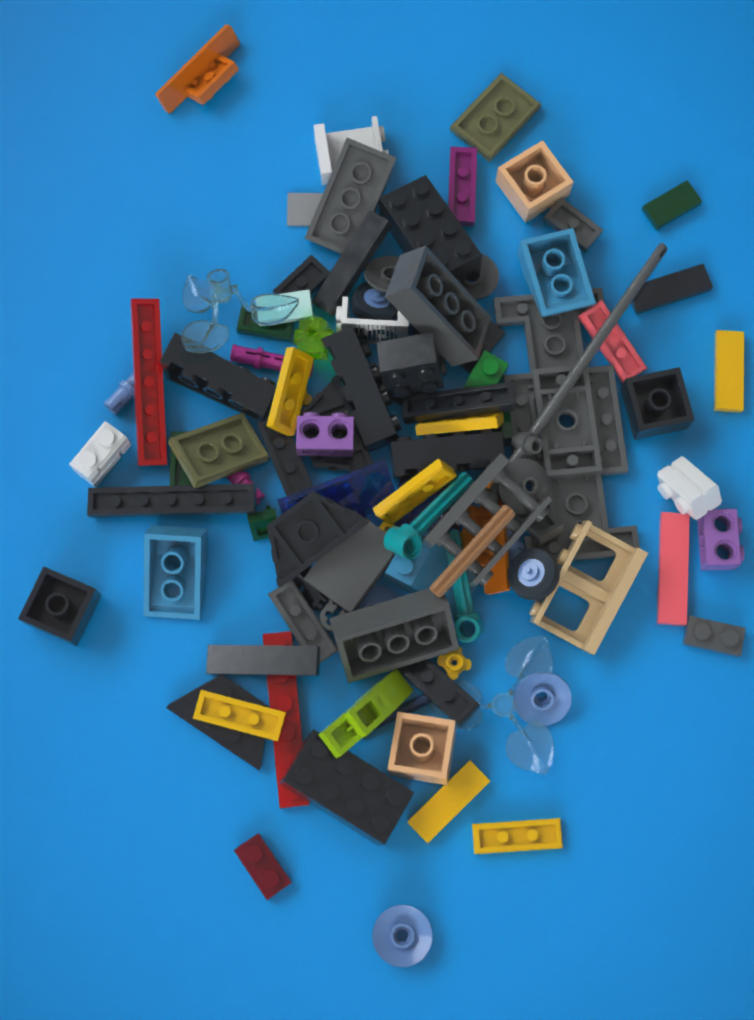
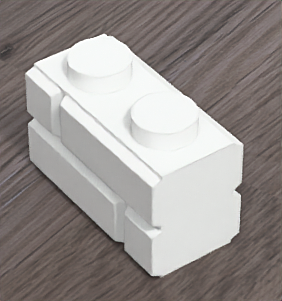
M104 421L69 465L74 472L96 488L120 460V455L124 454L131 444L124 434Z
M681 456L672 462L671 466L668 465L658 471L659 485L657 487L660 494L666 500L671 498L681 514L688 513L693 519L698 520L707 514L708 510L711 511L721 505L722 499L719 486L685 457Z

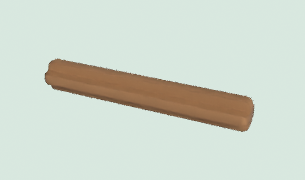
M503 505L429 588L434 595L439 598L442 597L514 518L515 512L509 506Z

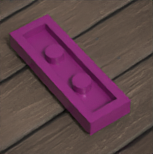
M450 147L448 207L461 226H474L477 148Z

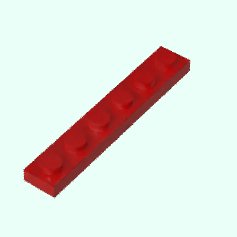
M131 298L138 466H166L163 369L159 362L162 358L159 299Z
M292 632L263 634V644L293 646ZM267 675L270 708L286 712L279 742L273 741L279 807L281 809L309 805L308 801L279 784L303 744L296 676Z

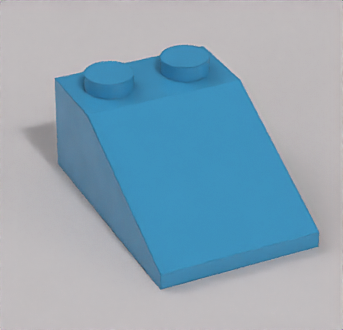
M573 228L520 240L517 254L524 278L542 318L596 304Z
M151 525L144 533L143 616L201 619L208 529Z
M428 531L421 536L422 539L428 534ZM422 543V549L414 559L408 560L395 554L385 572V579L410 593L428 589L449 566L446 549L442 545L439 547L436 544L429 549ZM467 569L470 582L475 575ZM451 586L445 593V596L450 606L451 615L456 616L458 613L453 586ZM470 586L471 595L473 594L477 586Z

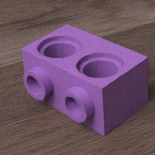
M307 412L303 416H297V456L353 457L354 417H348L346 413L320 416L319 413ZM308 429H316L319 432L318 436L312 439L305 437L304 433ZM337 429H342L347 432V435L342 439H336L332 436V433Z
M737 509L708 510L707 514L697 520L700 570H735L744 560V547L739 545L742 520L740 517H737ZM715 520H720L725 524L726 532L717 530ZM717 548H723L727 551V560L721 559L717 555Z

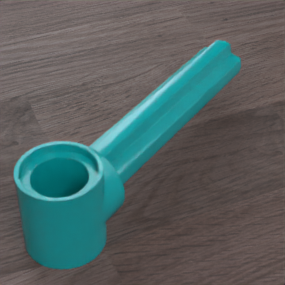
M462 472L410 525L404 523L401 527L394 526L390 528L384 536V547L386 550L408 560L417 557L422 549L421 536L474 482L472 477L466 472Z
M458 529L448 530L451 534L449 537L463 549L460 531ZM446 550L448 564L450 565L455 557ZM467 570L452 585L458 615L454 616V628L456 637L462 642H471L479 638L484 631V623L480 618V614L474 611ZM466 620L471 621L475 625L476 630L473 636H469L463 631V623Z

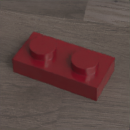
M259 833L234 850L266 900H269L292 883Z

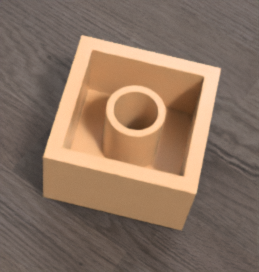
M543 140L499 166L495 181L525 223L554 206L560 198H567L573 185L572 179Z
M397 712L387 768L389 775L448 785L457 731L456 720Z

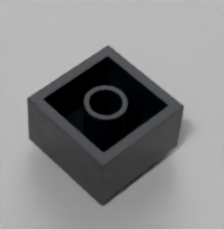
M433 332L377 342L380 373L390 398H404L410 394L420 392L432 393L437 389L444 388L441 359Z
M680 367L626 378L620 388L634 440L685 430L694 421Z
M43 566L18 619L30 627L77 647L102 595L93 587Z

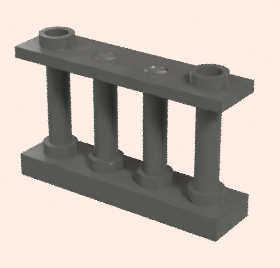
M499 454L422 539V543L429 549L435 544L439 547L442 545L456 558L463 549L449 537L451 534L447 530L454 522L458 526L461 524L475 537L482 527L468 516L470 513L466 509L474 501L477 505L480 503L493 516L501 508L487 495L489 492L485 488L491 481L499 482L528 508L531 513L521 524L513 518L505 526L512 534L502 545L494 539L486 547L493 553V556L483 567L476 560L468 567V570L475 575L468 583L471 587L478 584L482 586L486 584L494 574L491 569L534 520L540 522L550 511L547 506L552 499L549 496L538 503L506 474L507 470L504 467L509 460L503 454Z

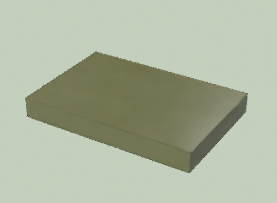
M500 73L450 126V131L469 147L477 148V153L490 163L540 110L541 104L508 77Z
M244 413L170 438L168 442L194 489L268 462L270 457Z

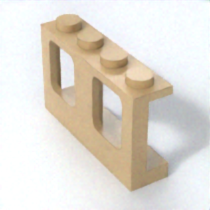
M586 520L581 525L578 523L575 525L569 536L573 541L568 550L563 548L556 560L560 569V579L556 589L548 597L541 599V601L535 600L529 614L532 615L530 622L581 650L595 655L648 553L640 548L628 545L593 526L592 522ZM585 536L615 552V558L604 579L601 581L570 565ZM559 586L585 599L589 603V607L575 631H571L544 616Z

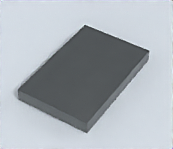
M369 522L317 560L303 580L346 612H352L394 554L384 547V536L386 533Z

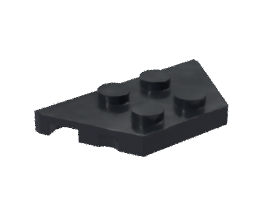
M337 375L331 379V382L322 392L319 391L312 398L308 406L302 408L299 416H303L307 412L319 413L320 416L346 413L348 417H353L351 413L352 408L341 389L342 382ZM355 420L353 457L310 456L314 469L366 475L376 474L373 462ZM308 429L305 431L304 436L312 439L317 437L319 432L316 429ZM337 429L332 433V436L336 439H342L347 435V432L342 429Z
M313 491L269 523L267 531L271 541L272 559L275 564L276 581L279 588L370 522L369 519Z
M222 674L168 704L166 707L168 710L257 770L261 769L265 738L195 720L193 715L201 690L270 708L268 705Z

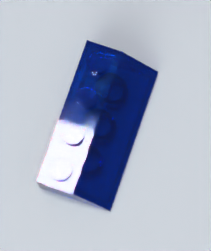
M385 460L283 497L278 499L277 502L280 514L282 515L311 492L316 491L367 518L366 515L374 513L372 508L394 493L395 490Z

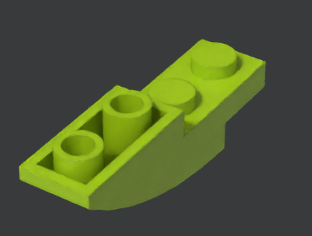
M393 669L318 735L332 754L338 758L381 724L414 690L399 670Z

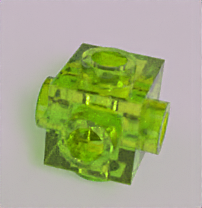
M312 316L308 317L307 320H299V329L294 330V344L297 345V349L314 357L313 360H329V351L324 347L321 338L333 334L334 330H331L327 320L321 317Z

